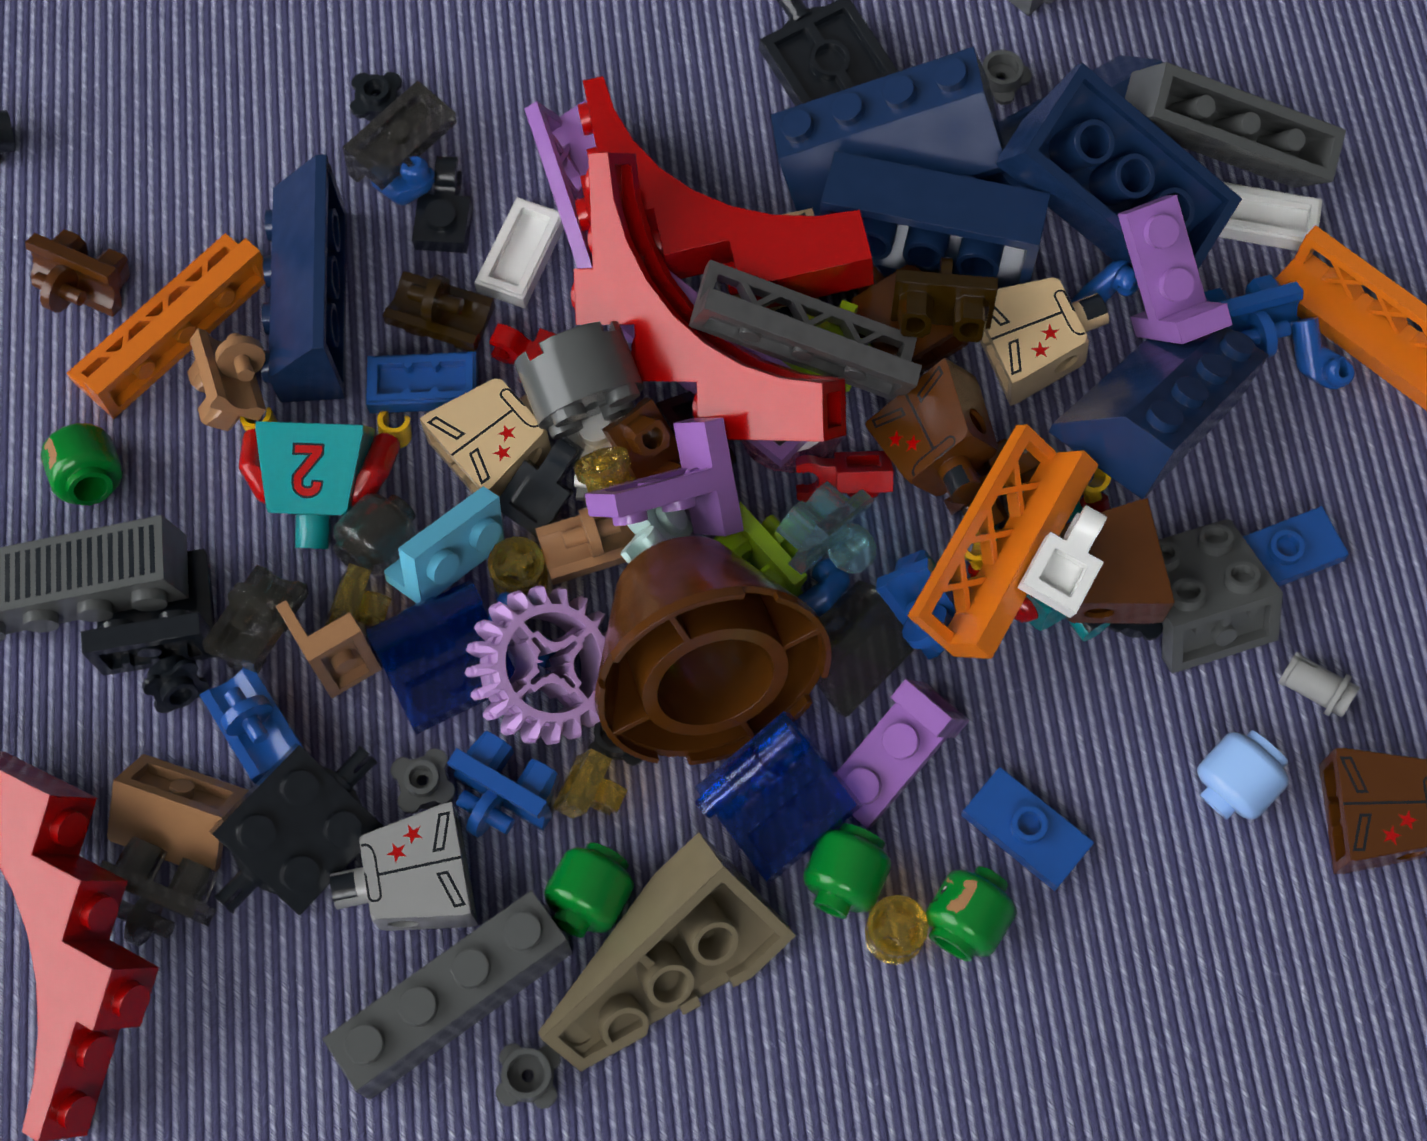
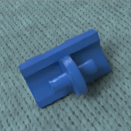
M1271 274L1254 278L1246 285L1245 295L1230 298L1228 293L1221 288L1204 292L1206 300L1209 302L1227 303L1233 324L1228 327L1251 338L1255 346L1269 355L1268 358L1276 354L1278 339L1292 334L1290 322L1298 320L1297 307L1304 295V291L1297 281L1280 285Z
M919 550L898 559L895 571L878 577L876 590L903 625L902 635L908 645L913 649H921L927 659L930 660L939 656L945 649L907 616L936 566V563L926 550ZM953 590L943 592L932 612L936 618L948 627L956 613Z
M251 663L242 668L229 681L200 694L201 699L254 784L295 743L304 749Z
M485 731L472 744L467 753L456 748L447 761L448 766L455 769L454 778L482 794V797L478 798L464 790L456 801L457 806L471 814L466 825V831L479 838L492 826L505 835L508 834L515 823V819L500 811L501 807L544 831L553 817L548 804L552 800L560 781L558 773L542 762L531 759L516 783L500 774L514 751L512 746L489 731Z

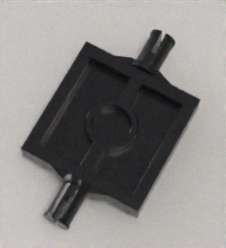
M776 0L789 17V21L781 29L761 38L759 43L760 53L795 106L899 72L851 0H836L827 6L807 8L802 0Z
M295 743L209 831L231 852L237 867L240 869L214 897L233 914L234 910L259 886L262 890L276 894L300 916L330 884V874L341 872L361 851L359 838L366 833L384 827L361 805L358 795L353 789L362 777L378 762L372 756H369V753L364 748L359 746L335 772L321 766L299 744Z

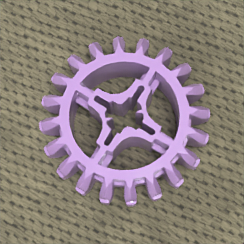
M542 585L530 588L527 596L521 590L512 592L507 595V605L497 602L489 607L488 611L492 621L484 619L478 621L474 627L477 634L485 642L475 641L467 645L466 651L471 656L480 658V664L467 667L464 674L470 678L480 677L483 687L474 689L470 697L475 701L489 698L491 704L485 709L483 717L490 721L504 715L501 723V733L506 736L513 735L520 729L523 743H535L540 735L546 745L558 744L562 734L568 740L576 739L582 734V725L594 727L596 723L600 722L595 704V688L607 632L601 633L598 627L603 622L605 613L597 611L586 616L588 598L579 596L569 603L567 589L561 587L552 590L549 596ZM528 619L545 620L557 625L566 633L562 637L550 641L539 631L532 632L524 622ZM507 648L512 653L516 665L514 674L510 679H508L506 671ZM556 652L549 658L551 667L545 668L551 671V673L533 678L540 672L538 663L544 662L539 660L538 657ZM578 652L581 660L580 680L574 671V660ZM540 689L550 699L557 698L564 707L555 713L543 712L529 706L522 698L526 694Z

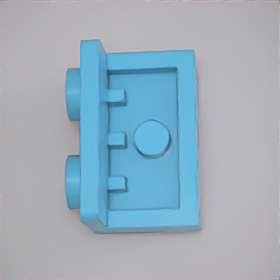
M481 487L398 548L400 559L384 570L386 582L423 607L503 547L505 540L499 496L486 487Z

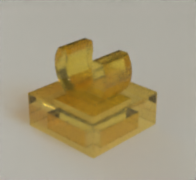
M349 563L341 577L325 626L350 612L354 620L371 627H380L381 622L385 620L392 599L377 592L365 591L371 570Z
M591 748L576 757L552 808L572 819L587 813L589 807L610 815L612 811L618 812L628 790L604 778L612 759Z

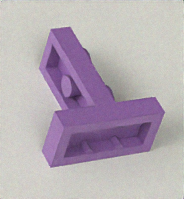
M1166 195L1118 214L1145 307L1144 312L1130 317L1136 337L1185 344L1233 325L1227 303L1209 302L1206 300L1177 195Z
M723 417L690 418L673 423L681 468L584 493L589 516L611 517L614 526L630 525L648 519L647 510L661 506L662 512L689 509L694 534L727 536L744 531Z
M905 679L890 697L895 701L894 705L823 788L866 828H872L947 738H955L970 721L925 682Z

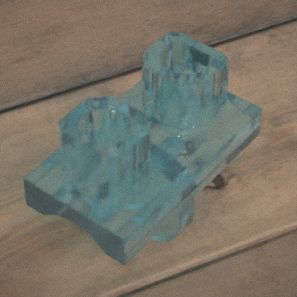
M828 481L825 482L812 494L806 504L801 500L793 506L776 529L782 537L798 550L788 564L802 575L828 554L833 564L844 572L855 574L864 571L873 563L876 557V544L873 536L867 529L859 524L852 523V521L867 510L875 499L863 489L848 499Z

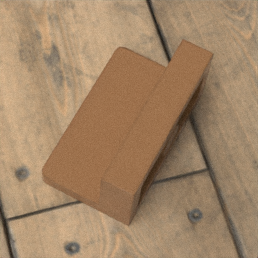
M286 600L276 605L277 610L331 698L336 697L382 670L350 612L308 636Z
M143 754L113 780L107 838L111 842L202 874L213 876L220 869L223 844L209 831L249 790Z

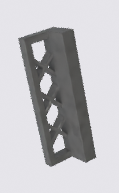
M710 260L705 267L689 327L823 376L845 378V384L889 400H893L898 395H906L917 387L922 365L911 362L917 337L902 336L900 330L713 260ZM716 280L735 287L741 298L714 289ZM754 295L760 296L762 299L757 301ZM774 302L787 306L794 318L765 307ZM806 314L814 316L815 318L809 320ZM826 321L838 325L844 336L819 328L817 325ZM858 333L865 335L866 337L861 339ZM879 340L898 347L897 356L868 346V344Z

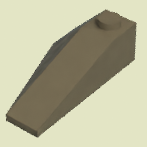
M698 832L653 875L540 1028L538 1034L546 1044L581 1072L645 1037L649 1025L678 1009L685 1015L701 1006L698 998L729 981L734 988L749 980L779 953L796 934L740 871Z

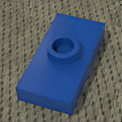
M476 352L367 356L366 406L369 414L380 413L381 411H388L389 413L432 411L479 386V360Z
M1322 506L1243 536L1279 587L1344 562L1349 555Z
M1001 767L995 771L961 813L964 819L1053 891L1058 889L1094 844V841Z

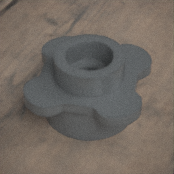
M993 51L983 61L982 66L990 83L992 97H994V101L997 104L1008 105L1012 103L1015 98V92L1021 86L1028 85L1031 81V70L1023 65L1021 58L1011 51ZM996 77H1003L1005 80H1000Z
M433 748L428 750L425 756L411 760L406 757H400L393 762L390 773L398 781L401 794L397 799V803L404 812L413 814L418 812L419 809H430L439 804L451 802L454 798L456 789L446 774L445 768L448 757L442 750ZM421 776L428 777V783L424 786L418 784V779Z
M516 1043L505 1046L499 1055V1060L502 1064V1082L496 1087L495 1091L499 1102L507 1107H512L518 1102L534 1103L539 1109L551 1107L558 1095L553 1087L554 1070L561 1063L560 1055L548 1045L541 1047L539 1050L521 1048ZM527 1070H531L534 1073V1078L530 1082H525L522 1078L523 1073Z

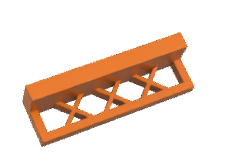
M1315 225L1305 236L1295 258L1275 278L1280 285L1297 281L1303 289L1304 295L1303 299L1299 301L1297 316L1301 319L1318 317L1321 334L1427 411V305ZM1316 250L1330 260L1333 267H1330L1313 254ZM1361 285L1374 292L1378 299H1374L1367 294ZM1406 318H1410L1421 326L1423 332L1410 325Z
M225 233L66 374L73 383L115 419L192 350L190 338L197 328L206 330L210 334L265 284L263 274L264 258L260 250L246 238L238 244Z
M1028 424L1016 425L907 616L952 656L992 659L1027 596V593L1017 587L1043 539L1050 532L1060 536L1099 464L1084 450L1056 452ZM1024 449H1026L1040 464L1031 480L1021 484L1018 460ZM1006 494L1009 519L1003 529L994 530L992 506L999 495ZM980 542L983 565L976 577L967 578L964 555L972 543ZM953 590L956 613L947 627L932 612L943 592Z

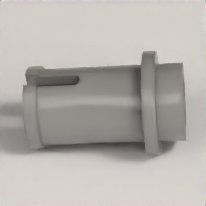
M1297 651L1278 684L1285 685L1326 708L1323 714L1329 716L1333 712L1340 717H1343L1360 688L1350 682L1352 676L1346 674L1345 678H1342L1305 658Z

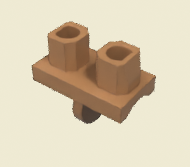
M197 328L190 338L195 361L188 369L187 374L190 384L198 391L206 394V398L198 408L201 422L210 427L230 431L241 416L258 421L266 411L255 375L266 361L263 346L259 340L252 336H245L240 333L229 334L225 341H218L212 338L206 330Z
M587 507L579 509V515L535 528L553 585L626 563V560L620 554L635 534L627 525L614 526L611 517L589 516Z

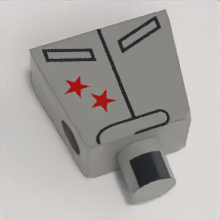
M452 802L438 805L364 834L359 838L363 867L330 874L331 893L336 909L339 910L369 903L372 921L380 930L397 931L478 926L460 816Z

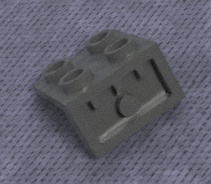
M1224 519L1159 539L1175 601L1163 621L1162 659L1172 674L1279 640L1283 592L1231 520Z

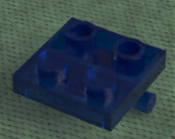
M470 580L436 597L432 596L404 609L402 613L366 630L367 636L416 735L489 700V698L475 701L470 697L474 689L483 687L481 678H470L464 674L467 667L480 664V658L471 656L466 651L467 645L475 641L485 642L477 634L474 627L478 621L489 620L483 607V601L474 583L472 584ZM506 652V671L508 679H510L514 674L515 668Z
M785 711L695 787L701 795L695 800L699 810L709 819L715 815L766 882H773L816 846L818 840L826 832L836 829L863 806L793 716Z

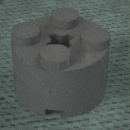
M600 321L563 331L539 343L543 354L530 361L525 351L514 362L540 429L549 430L552 439L564 438L583 429L581 420L602 413L605 421L626 415L635 407L633 400L638 398L640 392L644 389L643 381L621 326L617 321H611L609 331L605 332Z

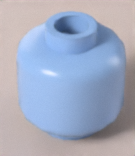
M1251 730L1246 736L1237 732L1228 733L1197 767V774L1202 783L1207 787L1200 794V797L1227 820L1234 812L1246 819H1257L1289 784V778L1284 770L1288 760L1276 747L1254 730Z

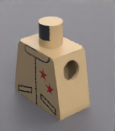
M1054 277L999 288L997 290L990 329H985L980 342L1010 406L1023 401L1081 367L1086 362L1089 346L1086 332L1109 324V315L1106 305L1098 293L1071 303L1061 281Z
M494 378L419 418L428 443L472 493L484 486L500 497L524 460H530L540 466L551 450L548 432L539 428L526 394L518 398L506 383L499 378Z

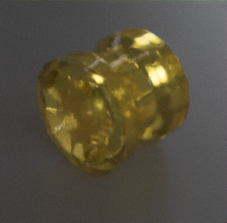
M623 447L601 448L583 456L574 465L578 481L586 485L588 490L586 493L637 480L629 474L628 469L631 465V460L627 449Z
M514 536L504 539L494 546L489 554L487 566L498 595L502 592L512 593L521 590L527 596L530 588L540 585L547 589L549 575L542 550L534 541L526 537ZM510 576H518L519 580L513 579Z
M894 895L885 897L877 902L869 913L864 933L866 945L872 955L881 962L892 965L904 964L915 958L927 938L929 925L926 913L920 904L910 897ZM886 936H890L893 939H897L900 945H898L897 941H893L890 938H883Z

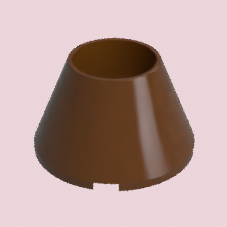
M701 536L677 537L660 542L636 556L623 570L616 585L595 688V704L601 725L609 739L617 747L647 762L658 764L660 760L658 756L686 757L689 765H697L742 754L762 745L783 732L811 706L813 702L809 694L817 684L820 676L827 678L832 659L830 639L821 619L808 604L722 543Z

